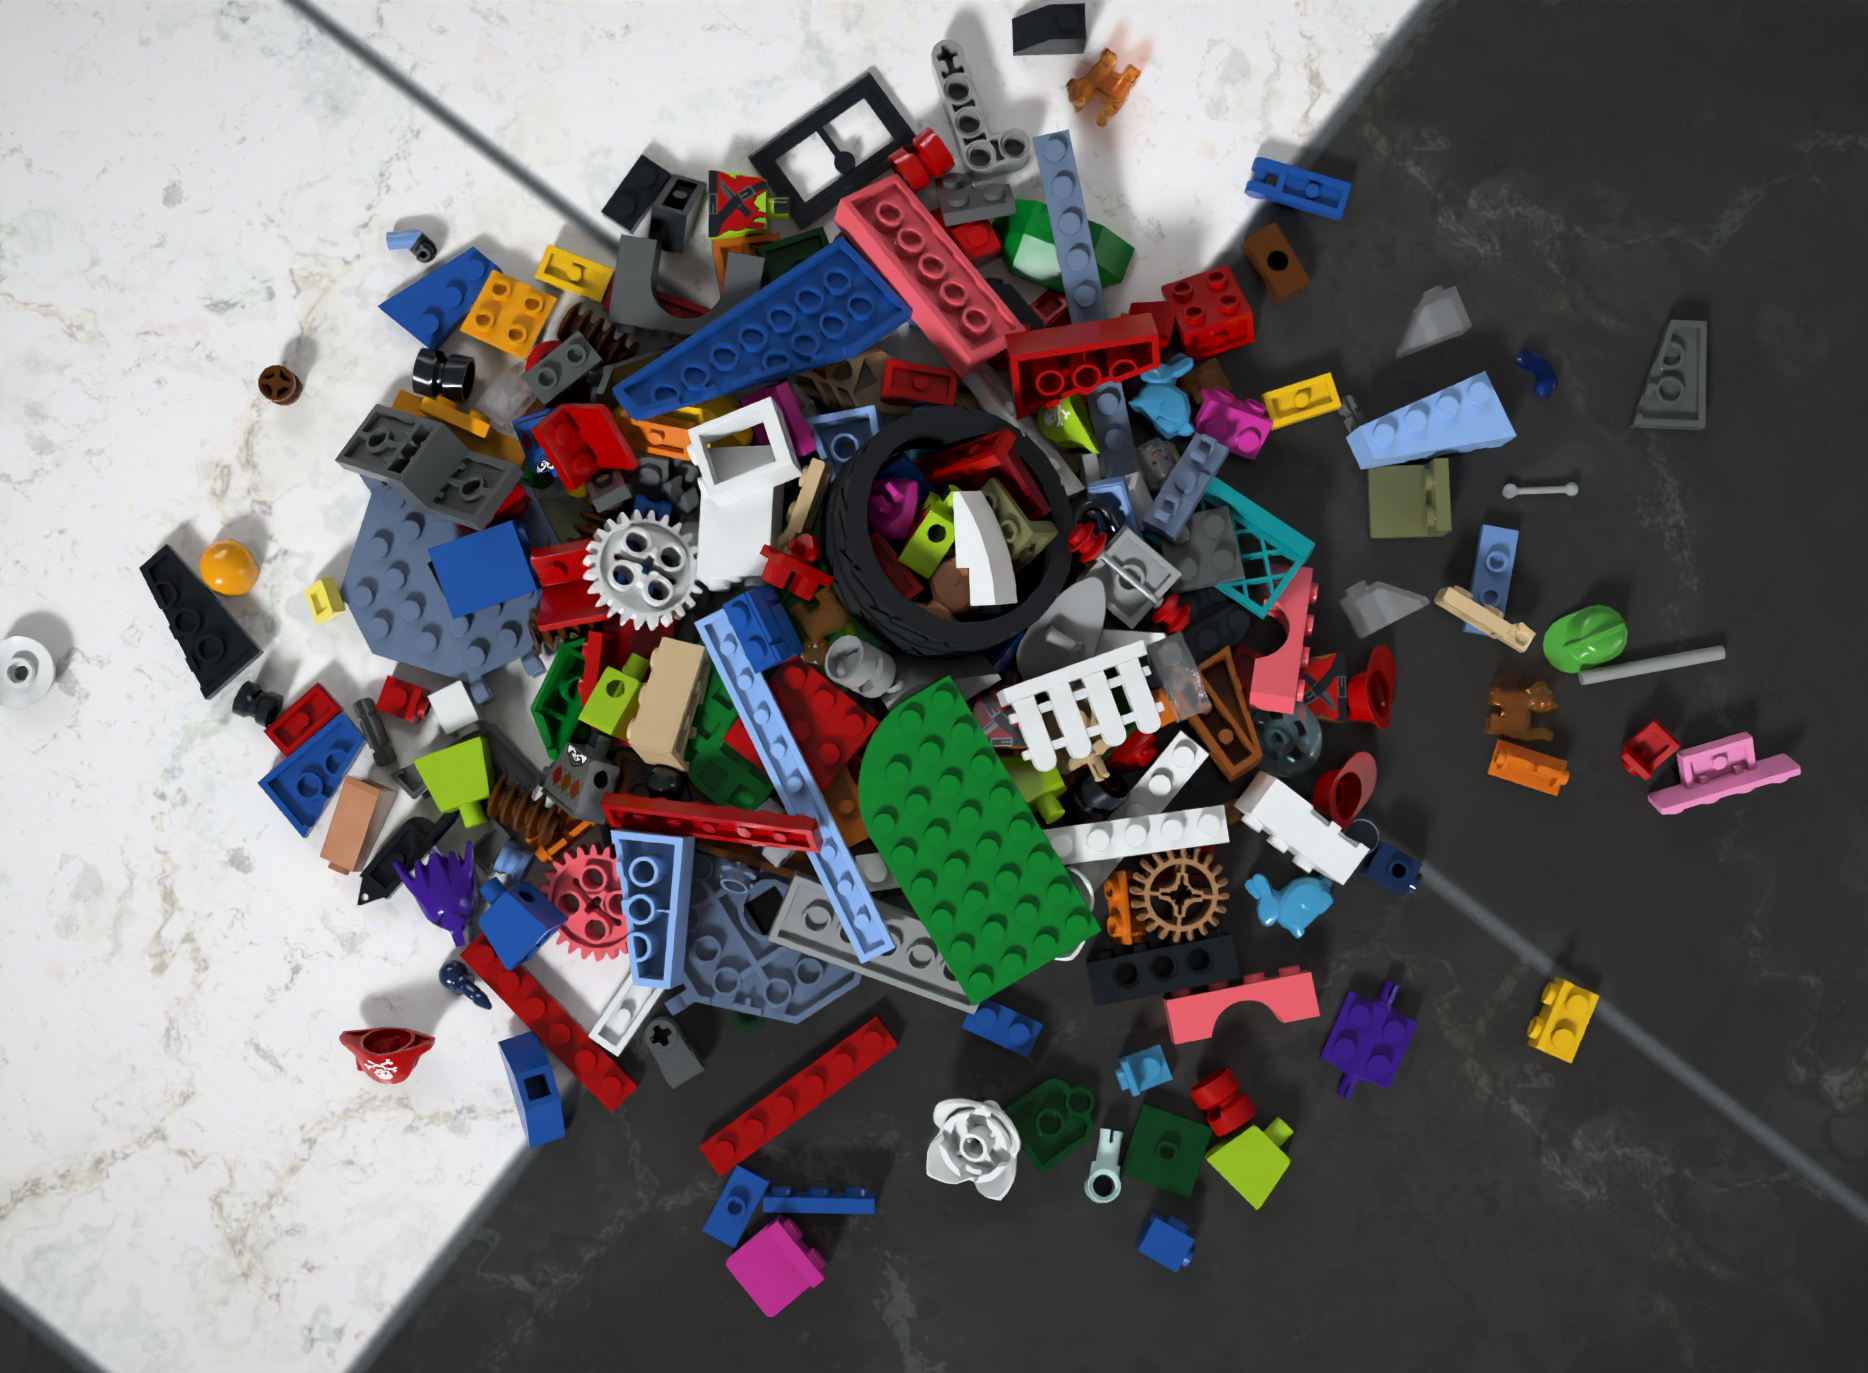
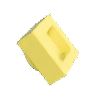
M334 576L320 579L304 591L316 624L329 622L345 611L343 595L336 585Z

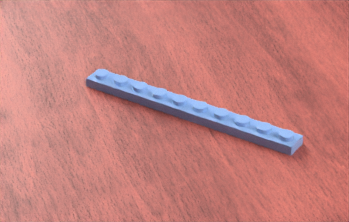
M724 609L694 622L787 814L793 816L802 814L810 818H816L824 841L819 853H806L860 963L867 962L895 948L896 944L763 672L754 673Z

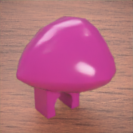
M903 478L873 480L867 503V524L874 531L889 539L899 540L906 538L913 526L919 498L918 483L914 480Z

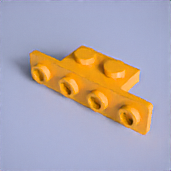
M404 390L399 391L392 405L393 409L444 423L469 450L514 463L522 469L526 456L520 441L495 430L489 424L491 420L489 417L474 410H470L468 415L456 410L457 403L439 395L436 400L426 396L422 399Z

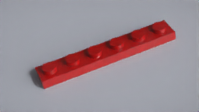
M605 792L600 803L612 827L814 853L820 852L824 841L816 818H810L802 814L793 816L777 814L768 810L753 811L739 809L734 806L704 805L697 801L688 803L672 801L663 797H640L630 793L616 794Z
M484 932L459 955L611 1113L639 1086L600 1044L588 1037V1031L523 964L508 971Z
M876 1015L699 1146L700 1150L721 1177L899 1044L878 1015Z

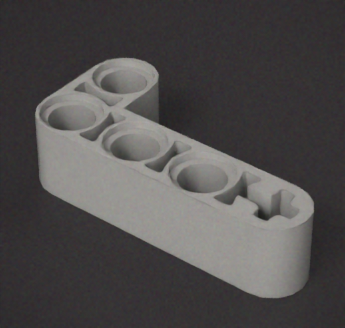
M949 39L936 43L931 53L932 73L965 172L970 174L972 180L980 182L1022 169L1028 163L1031 144L1028 135L1019 129H1009L991 135L961 46ZM948 57V60L953 62V74L949 75L947 64L942 60L943 58ZM954 89H962L967 93V96L961 100H956L950 97L949 93ZM965 122H973L978 126V129L973 133H966L960 129V126ZM1010 144H1016L1022 147L1023 152L1017 156H1012L1005 151V148ZM976 155H984L990 162L985 166L979 167L975 166L971 159Z

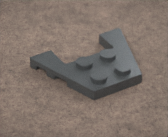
M492 723L448 746L451 747L479 736L487 738L490 746L495 784L504 773L509 774L507 786L510 787L519 780L522 782L520 793L523 794L528 788L532 787L534 788L532 800L534 799L540 787L539 782L542 771L496 724ZM414 763L390 775L412 799H417L427 789ZM488 800L481 802L486 819L492 824V828L473 846L475 863L488 877H492L495 874L493 868L501 850L510 839L514 838L516 831L513 830V822L507 826L501 824L500 815L494 819L487 816Z

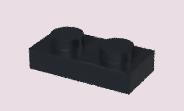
M641 154L602 209V215L633 235L671 178V173Z

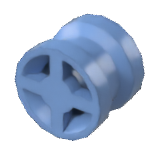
M510 839L501 850L493 871L500 875L506 873L512 877L514 882L520 884L526 879L537 856L533 850H523L519 848L517 842Z

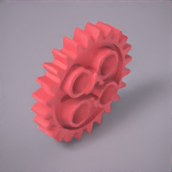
M595 842L591 845L589 851L587 845L583 843L577 847V854L572 849H569L563 853L565 860L559 857L553 861L552 864L556 870L550 869L544 874L550 882L544 883L539 888V890L548 894L545 898L568 918L565 924L558 930L560 936L556 944L559 945L567 940L570 943L568 953L571 954L577 948H581V957L584 960L590 956L592 951L596 961H601L605 957L606 952L611 960L619 956V949L626 955L629 953L626 939L628 930L626 917L622 913V907L617 903V894H622L620 878H617L615 862H617V855L615 854V845L611 843L602 851L600 842ZM591 868L597 869L602 873L603 884L597 883L592 879ZM575 878L579 879L580 885L575 883ZM567 894H573L577 897L579 909L569 905ZM597 896L602 900L599 907L594 903ZM616 918L621 920V925L617 924ZM593 919L599 920L604 924L605 934H600L594 929Z

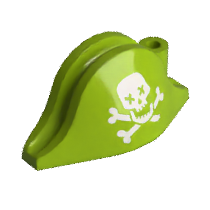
M1081 392L1061 399V404L1048 409L1045 406L1040 407L1037 418L1038 427L1052 444L1060 448L1079 447L1087 449L1091 453H1100Z

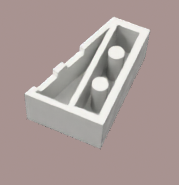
M1259 771L1234 805L1245 814L1241 820L1258 833L1262 829L1270 835L1267 842L1282 853H1285L1287 850L1295 855L1291 861L1308 874L1315 870L1344 885L1370 850L1361 842L1358 843L1346 837L1340 832L1342 828L1333 821L1328 822L1313 809V805L1279 779L1263 771Z

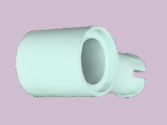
M1100 1128L1096 1161H1092L1090 1174L1084 1183L1087 1196L1096 1203H1107L1114 1200L1121 1190V1182L1119 1180L1121 1167L1117 1164L1123 1132L1113 1131L1110 1143L1111 1130ZM1099 1175L1106 1176L1112 1184L1111 1192L1106 1197L1097 1195L1093 1189V1182Z

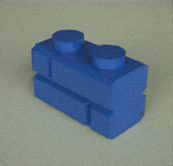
M770 583L749 590L722 605L755 674L778 666L805 651L782 603L778 600L779 597L774 586Z

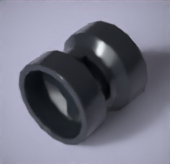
M248 680L237 692L232 711L241 717L250 716L255 719L257 724L267 728L278 717L284 697L274 691L265 692L259 684Z

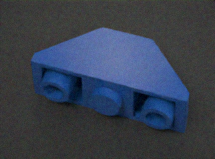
M530 1031L497 1042L528 1147L532 1148L565 1137L561 1098L550 1062L535 1033Z

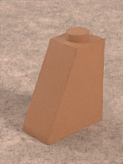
M346 776L320 854L321 858L330 861L328 868L344 875H349L350 871H363L399 792L366 777Z

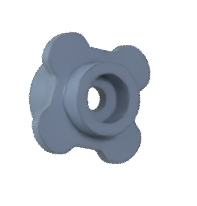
M741 862L722 863L721 869L724 871H721L719 876L721 878L720 884L723 888L733 893L746 894L749 888L754 887L755 882L753 880L756 879L757 873L751 870L748 865Z

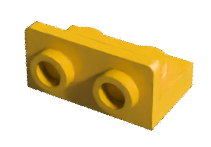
M1555 977L1553 983L1549 982L1542 993L1541 1002L1544 1005L1539 1017L1535 1016L1529 1024L1527 1036L1530 1038L1527 1045L1572 1064L1599 995L1578 987L1570 981Z

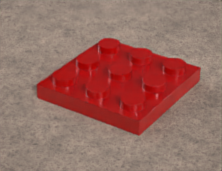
M797 655L782 663L767 683L823 794L878 726L880 721ZM739 717L722 739L769 777Z

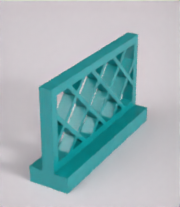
M1214 477L1199 502L1201 511L1193 513L1207 511L1205 504L1213 509L1228 506L1241 562L1263 558L1266 574L1265 577L1247 580L1244 577L1240 581L1219 584L1214 587L1261 619H1264L1299 569L1311 556L1316 544ZM1235 524H1237L1243 529L1236 530ZM1147 528L1143 538L1161 550L1158 536L1155 535L1154 531ZM1253 535L1259 539L1261 552L1241 555L1238 537ZM1266 545H1268L1269 547H1271V548L1274 549V550H1268V551H1267V550H1266ZM1283 555L1294 563L1287 573L1271 575L1268 557ZM1281 581L1274 590L1273 582ZM1262 583L1268 584L1270 597L1263 607L1249 599L1247 586ZM1242 587L1243 594L1234 588Z

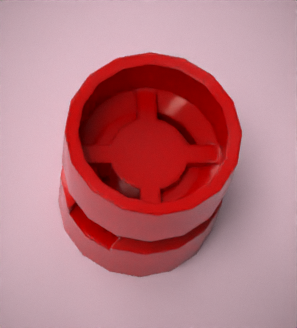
M929 127L911 139V147L903 145L887 157L893 172L902 178L915 195L930 184V177L932 175L940 177L955 166L947 147Z
M1229 1066L1213 1072L1189 1090L1200 1110H1207L1206 1120L1216 1136H1222L1235 1130L1257 1113L1248 1095L1238 1092L1240 1083Z

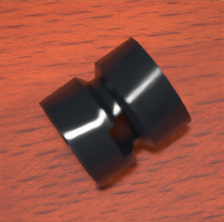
M423 347L417 355L413 369L412 387L414 393L430 397H436L439 393H442L443 397L451 401L468 402L475 381V359L454 353L446 358L443 351Z
M1105 764L1110 776L1099 782L1094 780L1095 778L1091 770H1089L1081 778V781L1075 784L1063 796L1061 800L1062 807L1065 810V815L1073 824L1082 825L1106 821L1111 813L1117 811L1129 799V786L1117 770Z

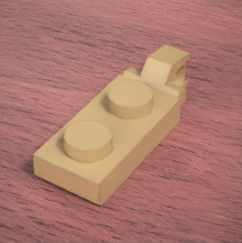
M812 458L810 465H806L803 468V476L799 478V486L802 488L797 501H792L788 508L786 521L789 524L785 533L777 536V550L791 556V550L787 548L788 541L790 539L796 540L803 534L811 535L834 471L826 462Z
M1455 585L1453 588L1446 587L1438 591L1434 598V603L1491 638L1499 639L1520 653L1527 650L1536 634L1523 622L1508 623L1503 619L1504 613L1497 608L1487 604L1482 607L1472 601L1473 594L1462 587Z

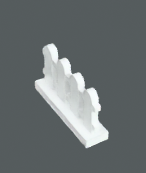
M1143 640L1013 685L996 693L1001 707L1011 704L1014 713L1008 715V719L1011 725L1018 722L1028 749L1021 752L1024 761L1031 759L1037 770L1046 772L1053 769L1056 765L1057 757L1054 750L1066 746L1071 757L1082 759L1091 752L1090 737L1101 734L1105 744L1113 747L1125 741L1126 730L1124 725L1135 721L1139 731L1144 734H1151L1159 729L1161 725L1159 712L1165 709L1162 701L1154 703L1145 678L1151 675L1149 666L1141 668L1139 658L1148 654ZM1115 667L1118 676L1107 680L1104 671ZM1081 679L1083 689L1072 692L1069 683ZM1120 685L1123 687L1131 709V713L1120 716L1111 692L1112 688ZM1046 692L1049 701L1037 705L1034 696ZM1088 698L1097 725L1087 729L1076 704V701ZM1053 710L1062 734V738L1050 741L1041 716L1042 713Z

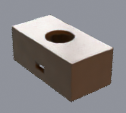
M1275 221L1243 240L1240 247L1276 307L1308 289L1311 280ZM1271 252H1281L1288 264L1284 270L1275 271L1268 266L1267 257Z

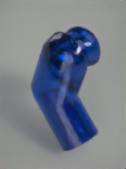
M1523 348L1514 364L1535 375L1537 383L1534 385V393L1542 398H1549L1553 390H1557L1559 384L1551 363Z

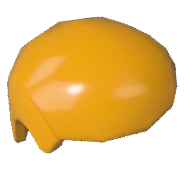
M233 539L214 542L205 548L200 556L201 560L198 562L201 578L205 584L215 593L227 598L242 596L252 589L259 575V569L255 564L252 552L244 544Z

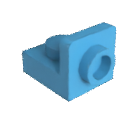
M1159 1043L1118 1058L1121 1068L1115 1070L1122 1091L1129 1089L1133 1097L1140 1095V1091L1173 1079Z

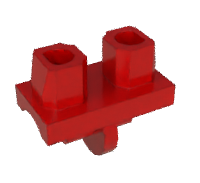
M803 534L796 540L790 539L787 548L791 550V556L764 544L760 554L768 558V561L761 576L763 580L783 589L791 572H796L788 591L808 601L811 600L819 584L830 587L834 577L810 565L813 561L819 562L822 558V553L818 551V540L814 536Z

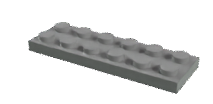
M795 870L768 933V941L973 1015L975 1014L979 1004L972 1006L917 914L874 899L896 947L861 964L820 879Z

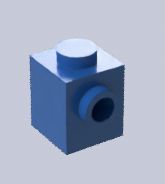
M1154 1212L1149 1216L1135 1242L1138 1251L1176 1273L1181 1264L1185 1267L1189 1264L1196 1249L1192 1245L1195 1239L1188 1232L1190 1227L1188 1224L1172 1215L1166 1220Z

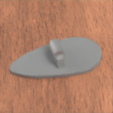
M1090 576L1064 590L1043 616L1030 626L1020 641L1016 654L1017 669L1024 682L1095 657L1105 622L1107 602L1105 584L1099 577ZM1081 679L1069 683L1072 691L1079 686Z

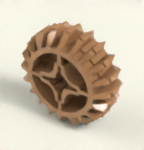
M1192 847L1189 854H1187V848L1178 849L1177 853H1173V850L1165 851L1166 855L1160 856L1158 852L1151 853L1155 859L1151 864L1144 858L1139 861L1146 871L1145 873L1140 871H1133L1132 873L1133 878L1140 881L1141 884L1129 886L1130 893L1140 895L1130 900L1132 908L1143 907L1135 916L1138 921L1149 918L1145 925L1148 932L1155 930L1159 926L1158 937L1164 939L1169 930H1172L1171 936L1173 941L1179 942L1181 932L1185 931L1187 939L1192 941L1194 940L1193 929L1198 928L1202 935H1206L1208 933L1204 925L1206 921H1209L1214 926L1218 925L1219 921L1213 915V912L1225 913L1226 907L1217 901L1229 899L1228 891L1218 888L1228 884V879L1226 876L1215 877L1223 870V867L1220 863L1210 865L1213 860V855L1210 852L1205 853L1199 859L1200 847ZM1187 864L1198 868L1205 874L1208 888H1201L1199 885L1188 882ZM1175 865L1169 880L1156 882V885H1152L1155 877L1163 869ZM1181 880L1183 883L1182 886L1187 891V893H1182L1180 895V899H1178L1177 904L1176 898L1171 893V891H1176L1178 889V885L1180 884ZM1150 896H1158L1159 899L1170 902L1171 919L1161 916L1152 908ZM1203 899H1206L1198 912L1183 919L1186 909L1190 904L1202 902Z

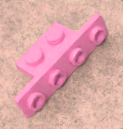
M1745 731L1676 752L1681 784L1648 793V801L1662 815L1678 814L1686 808L1699 804H1711L1718 801L1719 798L1729 795L1748 793L1756 787L1770 783H1782L1790 777L1800 775L1801 767L1784 753L1755 761L1753 737Z

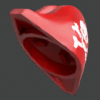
M397 1027L343 1031L339 1036L341 1044L356 1057L357 1070L364 1071L373 1080L388 1085L398 1084L406 1080L418 1064L420 1056L429 1051L435 1044V1037L411 1029Z

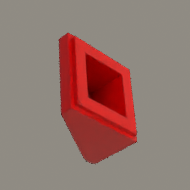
M1048 289L1029 305L1044 321V328L1071 325L1066 298L1059 292Z

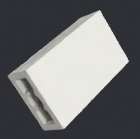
M771 445L708 448L719 483L776 461ZM784 483L722 508H719L710 498L705 499L701 493L696 578L706 585L709 590L728 592L731 590V587L744 586L746 590H752L769 584L761 578L768 558L761 555L760 552L764 544L776 549L777 536L782 534Z

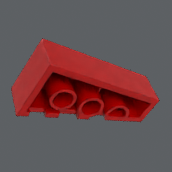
M1151 313L1005 334L1011 396L1017 420L1029 416V411L1045 406L1048 409L1061 404V399L1081 392L1083 396L1094 392L1095 387L1110 381L1118 383L1160 367L1159 336Z

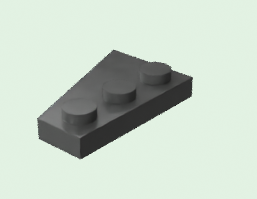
M1670 320L1666 323L1629 428L1702 430L1706 428L1707 321Z

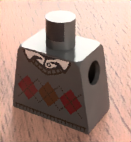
M592 729L586 746L568 742L565 744L544 783L541 792L572 818L604 825L606 816L600 803L605 792L614 793L620 774V766L606 756L613 737L605 732Z

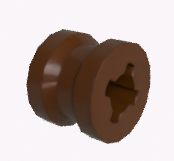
M280 365L267 367L258 379V387L261 394L277 405L289 406L295 403L301 395L302 383L300 379L286 367Z

